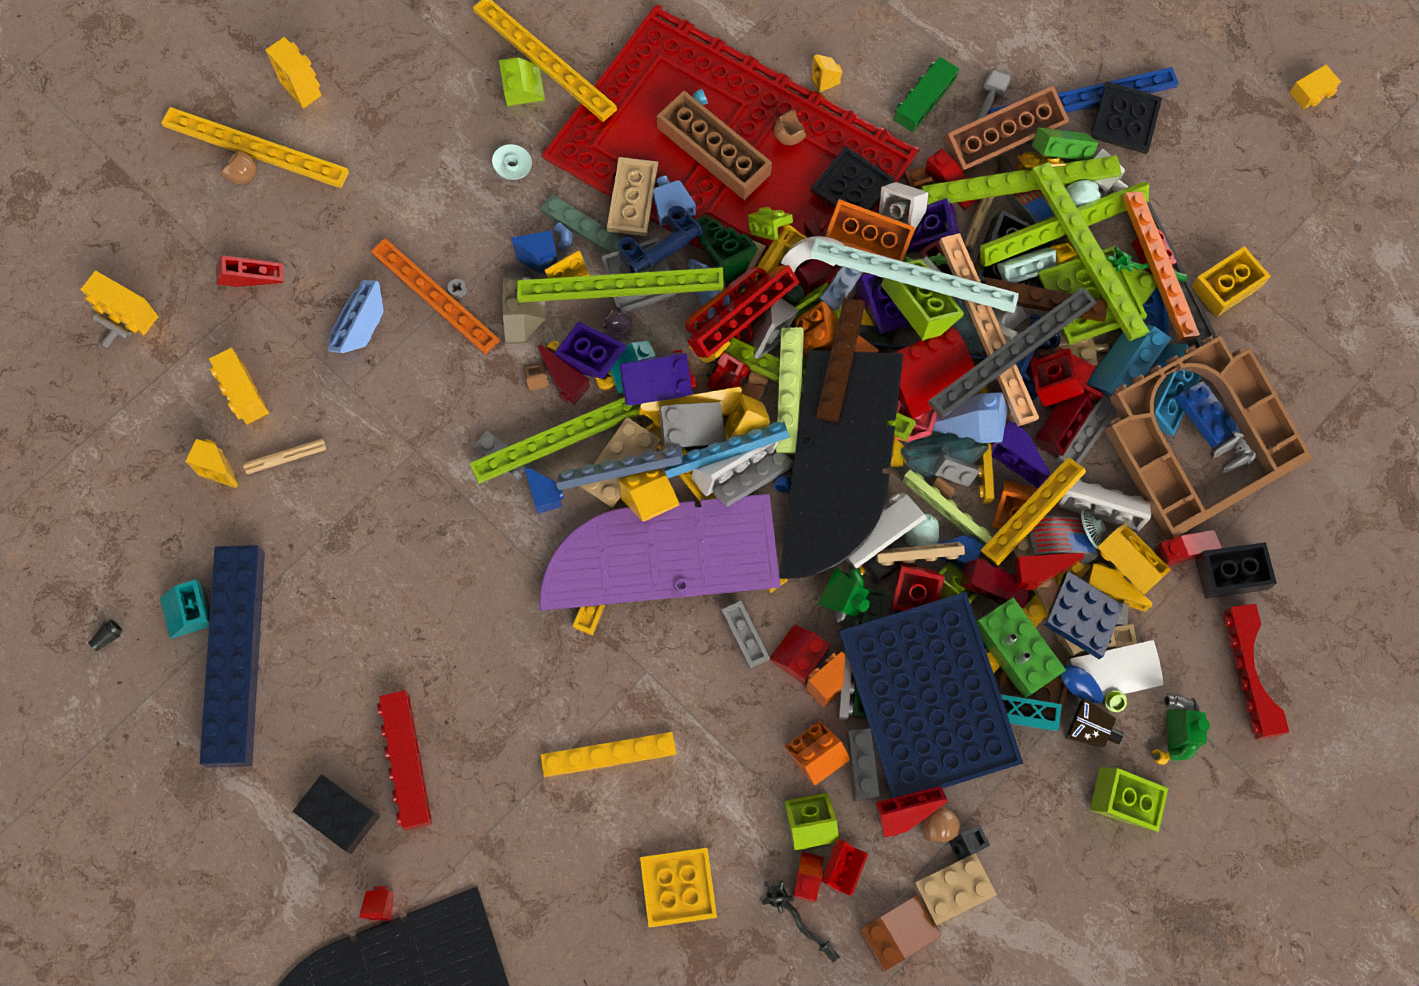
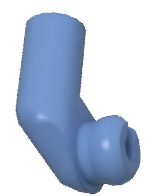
M561 222L557 223L554 230L561 236L558 247L565 251L572 245L573 234Z

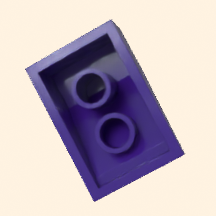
M948 198L927 205L926 212L913 233L906 253L919 252L936 240L940 241L941 238L960 233L955 208Z
M869 273L860 276L855 287L859 299L865 302V310L879 335L911 326L881 286L884 277Z
M578 321L555 351V355L581 374L603 379L627 346Z
M674 352L619 364L626 406L693 395L686 353Z
M1009 421L1005 426L1002 442H994L991 447L992 457L1039 489L1051 473L1030 436L1024 431V428L1022 426L1017 427L1016 423Z

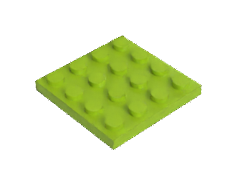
M1115 246L1102 250L1106 258L1115 253ZM1081 258L1038 272L1039 281L1045 289L1074 294L1084 287L1093 298L1104 300ZM1108 260L1142 320L1146 319L1147 314L1126 269L1117 272L1112 266V262ZM1107 306V315L1104 322L1077 318L1062 329L1068 345L1121 327L1109 306Z

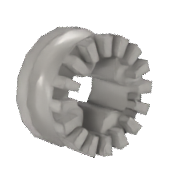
M454 279L448 284V291L451 297L457 300L466 296L467 288L464 281ZM460 285L461 291L457 290L456 292H454L453 287H458Z

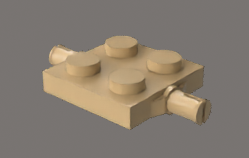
M1059 332L1061 341L1058 347L1064 350L1070 348L1073 355L1096 366L1095 368L1098 366L1096 353L1108 352L1109 350L1108 343L1095 344L1093 337L1068 345L1063 332ZM1058 347L1038 349V357H1045L1056 353Z

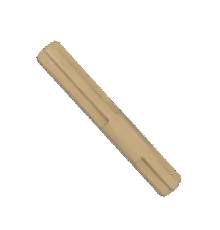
M994 197L982 198L963 241L966 249H973Z
M319 439L245 462L243 468L245 473L251 474L326 450V444L323 439Z

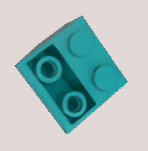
M196 579L174 586L160 598L170 639L209 627L210 610L205 589Z

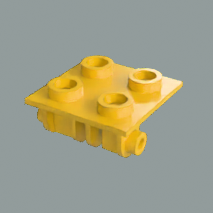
M1024 152L1023 155H1017L1018 160L1021 162V164H1018V171L1033 169L1048 162L1052 166H1065L1060 157L1044 156L1033 152Z
M580 250L545 269L547 278L590 276Z

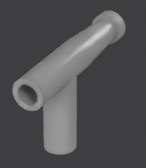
M98 313L93 316L94 321H98L110 329V332L100 343L106 349L117 335L125 339L130 338L131 332L102 317Z

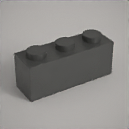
M871 728L850 730L846 734L848 754L851 759L849 762L854 801L876 800L880 795Z

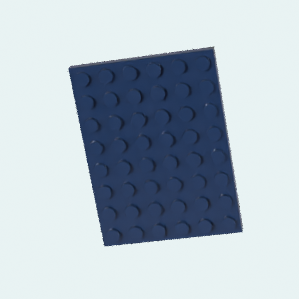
M966 592L839 631L892 798L939 786L943 789L1023 764Z

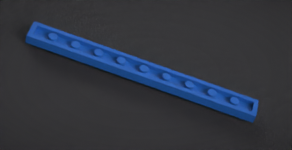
M1173 67L1109 81L1149 94L1176 88L1179 84ZM1105 83L1057 93L1065 112L1068 113L1099 106ZM1009 105L989 109L988 114H992Z

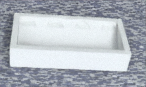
M1154 640L1107 650L1101 659H1097L1089 654L1071 658L1066 662L1067 665L1077 666L1088 672L1099 685L1104 699L1113 690L1127 694L1163 685L1162 671Z

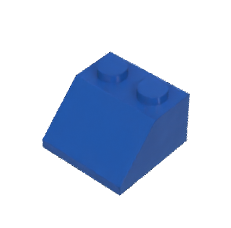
M552 230L511 238L516 260L535 272L546 274L545 269L558 262Z

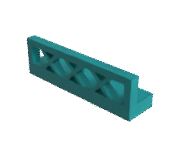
M1000 694L1002 700H1008L1013 709L1007 712L1010 724L1051 731L1059 730L1062 704ZM1013 701L1021 703L1016 706ZM1024 703L1030 704L1035 711L1029 717L1023 716L1018 709ZM1035 705H1039L1042 707L1037 709ZM1046 707L1055 708L1054 721L1045 720L1040 712ZM1013 711H1016L1018 715H1014L1011 713ZM1035 715H1038V716L1040 717V719H1038V718H1032V717H1034Z

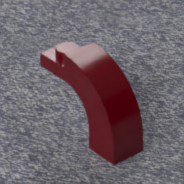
M812 219L804 222L803 232L807 238L814 236L825 237L826 232L823 233L819 224H815ZM814 259L812 262L799 268L798 279L807 292L810 293L825 283L832 272L833 266L824 261Z

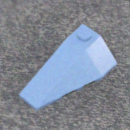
M1002 392L974 395L941 419L937 415L933 431L957 434L960 438H973L976 442L980 443L1002 442L1008 406Z

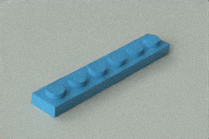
M775 422L766 428L754 429L748 434L733 436L721 443H712L704 449L692 450L688 454L683 455L682 464L664 467L667 477L671 478L790 438L785 422Z

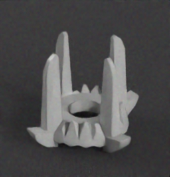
M1232 432L1235 436L1219 446L1212 455V458H1215L1232 448L1236 449L1235 453H1238L1237 456L1240 457L1226 465L1224 470H1222L1223 473H1228L1244 464L1250 467L1256 457L1255 451L1250 449L1243 439L1244 435L1240 432Z

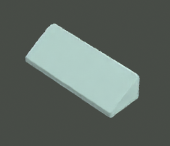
M1043 248L998 263L997 267L1003 281L1018 283L1038 276L1039 271L1057 266L1056 250Z

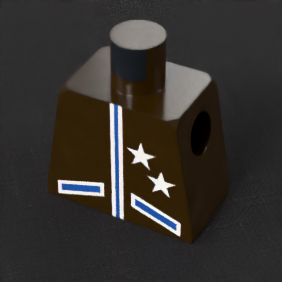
M1081 699L1065 738L1104 748L1107 741L1119 745L1124 733L1113 728L1116 721L1115 717L1089 700Z

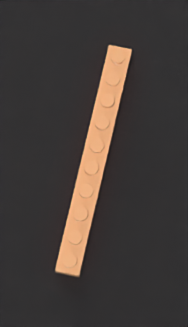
M960 233L941 238L939 244L953 276L981 283ZM964 300L985 352L989 357L1007 343L993 309L987 305ZM1015 364L1000 375L997 380L1018 427L1037 421L1039 416Z

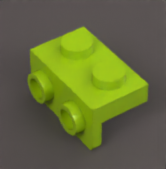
M770 207L760 208L759 212L748 215L750 234L771 240L778 239L777 227L793 223L792 214L784 213L783 210L774 211Z

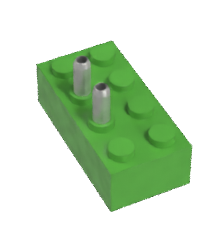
M1014 597L976 622L982 641L1023 698H1027L1066 671Z

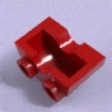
M723 351L717 363L718 367L707 384V387L714 391L742 387L740 382L750 371V367L746 363Z

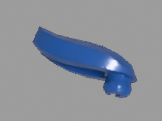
M1073 665L1063 666L1066 671L1060 674L1062 681L1075 696L1080 699H1087L1092 703L1103 702V693L1096 680L1088 672Z

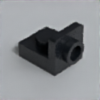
M980 825L949 841L952 851L959 861L990 846Z

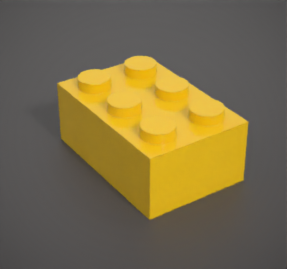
M283 37L265 50L280 84L303 109L322 96L319 90L321 86L315 78L314 70L310 67L312 65L305 54L301 55L299 53L300 50L293 41L290 43Z
M1244 246L1198 276L1192 287L1196 295L1217 318L1262 288L1271 276Z
M96 270L80 289L86 296L84 299L93 305L92 308L102 315L103 313L108 314V317L113 322L125 324V328L134 334L139 332L145 335L159 317L146 299Z
M232 347L209 358L212 364L209 369L214 378H217L218 386L223 395L228 399L227 403L238 420L243 419L248 425L269 414L246 367Z
M1126 523L1117 528L1098 546L1101 556L1107 561L1110 560L1116 566V571L1121 576H1126L1131 581V586L1137 592H1142L1144 595L1172 570Z

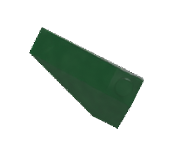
M706 214L695 219L703 230V235L700 237L696 236V239L714 267H723L724 281L727 283L744 274L758 250L751 238L744 233L742 235L736 233V230L732 227L728 229L722 226L720 221Z

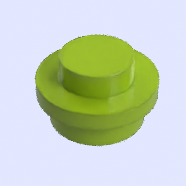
M1113 690L1106 695L1105 706L1111 712H1120L1125 709L1127 698L1121 691Z

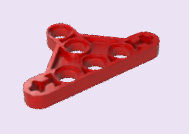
M752 267L688 317L685 322L687 332L695 334L764 278L767 275L766 271L759 267ZM744 283L745 290L742 294H739L738 288ZM728 295L730 302L727 306H724L723 299ZM710 308L715 310L712 318H708V310ZM751 324L745 327L747 330L745 338L741 339V331L734 338L744 343H749L754 335Z

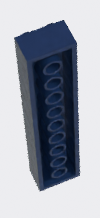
M258 545L217 546L214 548L200 764L207 768L249 767L253 763L265 552Z

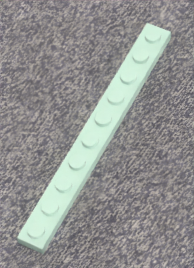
M816 238L811 252V257L820 261L874 274L879 277L976 302L981 305H987L1003 311L1014 313L1019 293L818 238Z

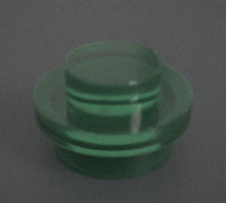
M797 284L784 295V298L791 304L799 303L804 297V290Z

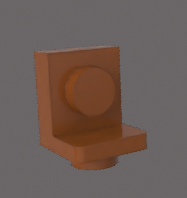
M924 167L905 171L904 173L907 185L921 190L922 186L933 183L932 178L927 177Z

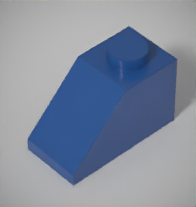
M526 468L525 472L537 513L562 507L560 500L564 499L563 492L558 490L555 481L530 468Z
M963 535L938 544L960 542L964 545L965 555H958L959 558L956 559L939 558L964 569L967 561L978 558L984 544H981L975 537Z

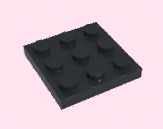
M1106 81L1091 137L1099 141L1147 154L1150 149L1162 97Z
M846 146L813 184L810 192L834 208L837 200L840 199L871 210L881 197L882 187L893 183L894 178Z

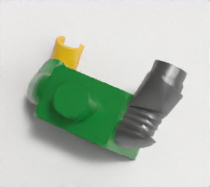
M859 566L857 569L852 567L848 573L835 568L818 602L819 606L833 611L834 623L841 625L844 629L860 625L861 622L855 619L859 611L865 612L869 608V601L866 599L869 592L864 586L862 575L865 568Z
M1177 693L1166 694L1163 704L1165 707L1172 708L1167 710V745L1169 753L1159 749L1152 751L1153 754L1160 755L1158 760H1153L1160 765H1165L1170 759L1171 761H1180L1193 758L1198 749L1206 744L1207 731L1210 728V723L1206 719V713L1199 711L1198 702L1194 698L1188 699Z

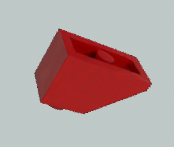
M801 852L793 891L794 898L814 903L817 901L823 868V856Z
M373 886V890H366L359 918L366 920H392L394 892L387 890V886Z

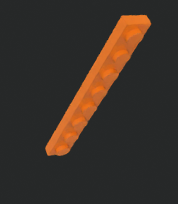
M1127 192L1122 196V199L1179 341L1196 339L1200 336L1143 192Z
M386 238L371 250V254L484 355L500 342L496 335Z

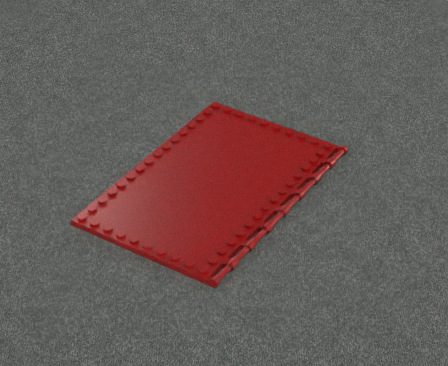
M656 4L594 85L596 89L617 106V111L602 122L584 105L580 104L544 151L542 157L544 160L611 198L619 157L658 162L655 188L659 187L657 179L662 176H667L670 183L677 180L681 181L695 202L696 215L691 216L694 220L706 214L720 221L722 226L728 229L732 227L740 235L743 233L748 235L751 240L766 246L763 257L773 240L751 235L748 226V215L759 212V209L764 207H770L774 211L783 210L784 213L792 214L793 223L788 225L794 227L804 236H806L803 232L804 222L812 219L815 224H819L823 233H825L834 207L814 195L810 190L846 146L893 177L894 182L900 181L912 161L917 157L920 148L907 144L891 135L892 132L882 127H876L858 117L857 113L849 109H843L825 99V96L814 90L812 92L792 81V78L784 73H778L759 63V60L753 56L739 52L728 46L727 42L706 34L694 27V24L685 19L681 20ZM658 17H661V18L665 19L666 21H668V22H670V23L676 25L677 28L674 27V26H672V25H670L669 23H667V22H665V21L659 19ZM690 34H692V35L696 36L697 38H699V39H701V40L707 42V43L710 44V45H707V44L701 42L700 40H698V39H696V38L690 36ZM722 52H725V53H727L728 55H730V56H732V57L738 59V60L741 61L742 63H740V62H738V61L732 59L731 57H729V56L723 54ZM755 69L758 70L759 72H761V73H763V74L769 76L770 78L774 79L775 81H772L771 79H769V78H767V77L761 75L760 73H758V72H756V71H754V70H755ZM789 87L790 89H792V90H794V91L800 93L801 95L807 97L808 99L803 98L802 96H800V95H798V94L792 92L791 90H789V89H787V88ZM702 89L708 101V104L703 106L772 162L771 175L745 200L657 128V115L683 91L693 96V93ZM820 106H823V107H825V108L831 110L832 112H834V113L840 115L841 118L838 117V116H836V115H834L833 113H831V112H829V111L823 109V108L820 107ZM795 110L799 122L804 127L806 137L795 145H784L774 135V124L782 114ZM853 124H856V125L862 127L863 129H865V130L871 132V133L874 134L875 136H873V135H871V134L865 132L864 130H862V129H860V128L854 126ZM887 142L891 143L892 145H894V146H896V147L902 149L903 151H905V152H907V153H909V154H908V155L905 154L904 152H902V151L896 149L895 147H893V146L887 144ZM653 197L650 220L659 225ZM880 199L870 211L879 212ZM669 224L661 226L673 233V231L669 228ZM781 226V227H777V229H778V235L780 234L781 230L783 229L782 226ZM696 237L689 241L692 245L703 250ZM814 259L806 260L798 265L794 272L797 279L799 268L812 262ZM780 262L778 266H786V265H784V264H782V263ZM837 264L833 266L832 272L825 283L827 282L829 285L841 266ZM800 282L783 297L797 304L809 293Z

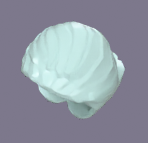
M1082 180L1074 182L1066 188L1076 207L1101 198V194L1098 191L1099 186L1094 181Z
M925 514L927 517L925 520L903 535V540L907 547L937 544L939 541L938 520L930 514Z

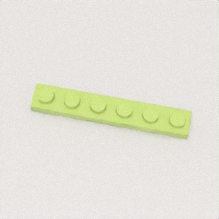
M802 327L781 328L777 422H785L790 438L779 441L776 447L777 453H795L801 410L804 335Z
M912 470L906 473L902 482L966 536L977 538L984 546L992 539L990 532L986 528L979 527L973 522L974 520L969 514L962 513L952 500L945 499L935 486H930L925 482L922 475L917 472L914 473Z

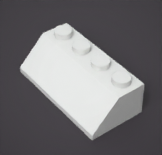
M779 441L695 469L691 478L707 497L718 486L773 454Z
M1081 479L1057 503L1058 508L1081 514L1082 510L1087 509L1098 520L1101 519L1102 521L1119 526L1126 523L1135 531H1139L1151 518L1150 502L1145 501L1142 497L1128 496L1119 490L1104 489L1099 484H1087L1082 482Z
M896 493L888 499L889 503L884 506L875 529L865 543L852 556L846 559L848 564L857 569L927 518L907 494Z

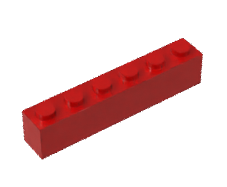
M789 265L777 266L692 335L687 342L697 357H710L800 283Z
M406 690L379 696L380 703H377V710L379 716H383L384 724L381 725V733L383 738L387 739L388 746H385L384 750L387 760L390 759L391 768H388L390 781H394L395 790H392L394 803H398L399 812L396 813L398 826H402V829L407 831L432 825L410 696Z

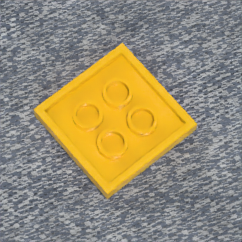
M708 848L640 857L649 928L717 918Z

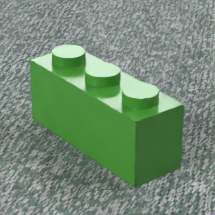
M1038 127L1032 147L1044 156L1090 160L1093 159L1099 142L1087 133Z

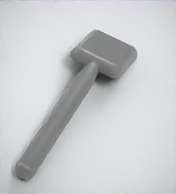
M990 70L983 84V88L990 92L984 101L977 120L987 116L995 93L999 95L1005 94L1011 81L1010 76Z

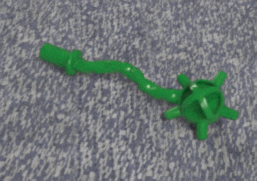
M1118 247L1114 248L1115 253L1112 256H1107V260L1112 262V266L1117 272L1123 269L1132 272V268L1139 270L1150 269L1148 263L1138 264L1130 261L1132 255L1120 251ZM1174 270L1178 281L1185 282L1187 280V274Z

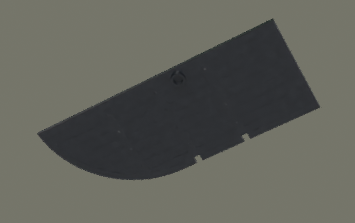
M808 350L779 578L793 579L813 576L839 565L852 556L875 529L882 515L888 492L890 474L882 473L883 468L889 469L891 467L895 426H888V421H896L903 354L854 352L839 422L820 420L816 417L831 351Z
M474 887L406 914L408 922L402 924L401 917L357 933L358 942L352 944L350 937H346L324 946L293 968L279 986L510 985L479 889Z

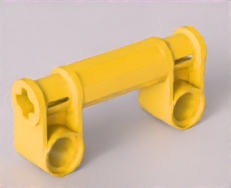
M788 224L782 226L783 229L778 235V239L772 241L757 267L764 269L769 274L779 265L786 252L794 244L807 237Z

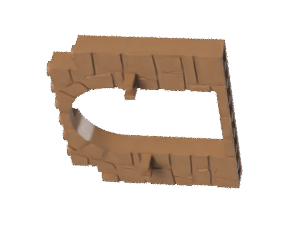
M1210 336L1200 341L1202 346L1196 348L1194 345L1184 350V356L1179 358L1178 355H1175L1166 360V366L1161 367L1160 364L1148 370L1150 373L1148 376L1144 377L1143 374L1131 380L1133 384L1128 387L1126 384L1114 389L1115 394L1109 397L1119 416L1109 421L1110 426L1104 428L1143 499L1150 502L1151 514L1166 540L1178 537L1313 458L1251 348L1242 351L1240 348L1231 353L1222 336L1215 339ZM1176 371L1195 372L1212 382L1224 399L1225 404H1227L1224 409L1229 415H1233L1251 450L1255 451L1256 459H1258L1264 471L1263 475L1205 508L1163 436L1154 415L1156 391L1161 382L1166 378V375Z

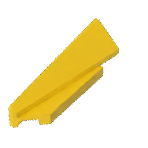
M735 387L675 399L640 404L638 413L639 415L644 414L653 420V424L659 428L658 408L661 406L721 402L722 416H729L742 393L741 387Z

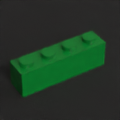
M939 57L936 62H932L925 76L921 75L917 80L916 87L914 89L911 88L907 92L903 103L899 102L894 110L896 113L894 121L914 133L955 82L959 68L942 57Z

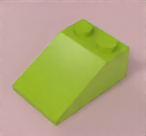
M1100 767L1090 811L1159 832L1169 788L1119 768Z

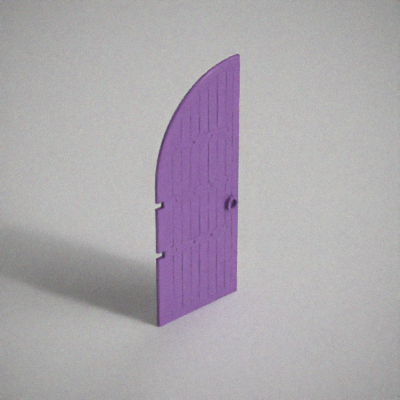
M770 495L745 496L729 507H726L719 499L701 500V507L696 508L695 501L679 502V506L644 522L635 515L630 507L614 509L597 515L571 532L554 552L543 576L539 610L545 611L780 588Z

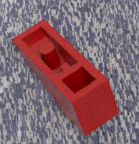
M943 148L927 159L925 172L937 184L967 179L957 162ZM979 199L957 202V204L963 210H967Z
M221 255L216 265L217 285L242 287L284 282L283 263Z
M1210 530L1163 541L1154 550L1168 566H1173L1195 559L1202 551L1220 549L1222 547L1215 531Z
M1084 553L1019 556L1014 562L1018 588L1024 587L1025 590L1037 589L1038 586L1043 585L1080 563L1085 555Z
M939 786L876 802L879 823L884 836H897L908 832L946 804L947 798L942 787Z

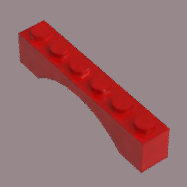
M1249 604L1230 607L1224 612L1223 621L1224 625L1228 627L1229 645L1234 650V665L1239 670V685L1245 694V709L1250 714L1251 732L1255 734L1256 740L1283 736L1289 733L1284 710L1266 693L1255 669L1254 644L1257 633L1262 625L1257 605Z

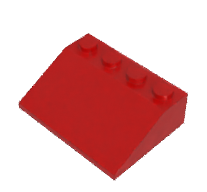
M955 326L950 327L940 336L921 340L894 352L903 354L898 400L909 417L914 419L933 410L928 404L929 400L975 367L966 343Z

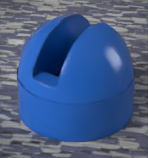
M780 475L775 481L774 488L782 493L790 492L792 482L790 477Z

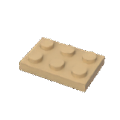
M976 853L914 883L935 926L997 895Z

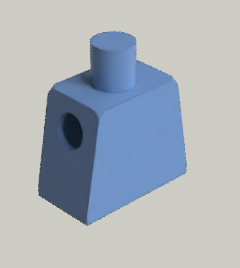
M667 176L657 179L659 187L653 189V197L660 227L669 224L668 211L673 206L683 207L690 216L696 215L695 202L681 181L677 180L670 183Z

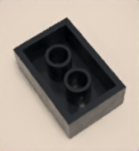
M1266 542L1205 550L1195 558L1205 599L1265 591L1277 584Z
M322 774L292 811L350 854L353 853L380 817Z

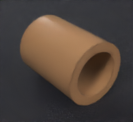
M751 371L748 384L760 385L766 389L769 378Z

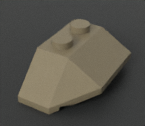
M505 268L503 323L506 344L527 343L530 337L545 322V301L519 303L517 300V280L540 279L526 268Z

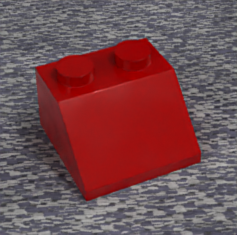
M1070 348L1030 362L1036 393L1044 407L1084 394L1081 376Z
M900 562L891 600V608L905 611L938 601L945 576L919 565Z
M794 624L770 656V661L804 685L809 678L808 675L818 667L829 652L831 644L814 632Z

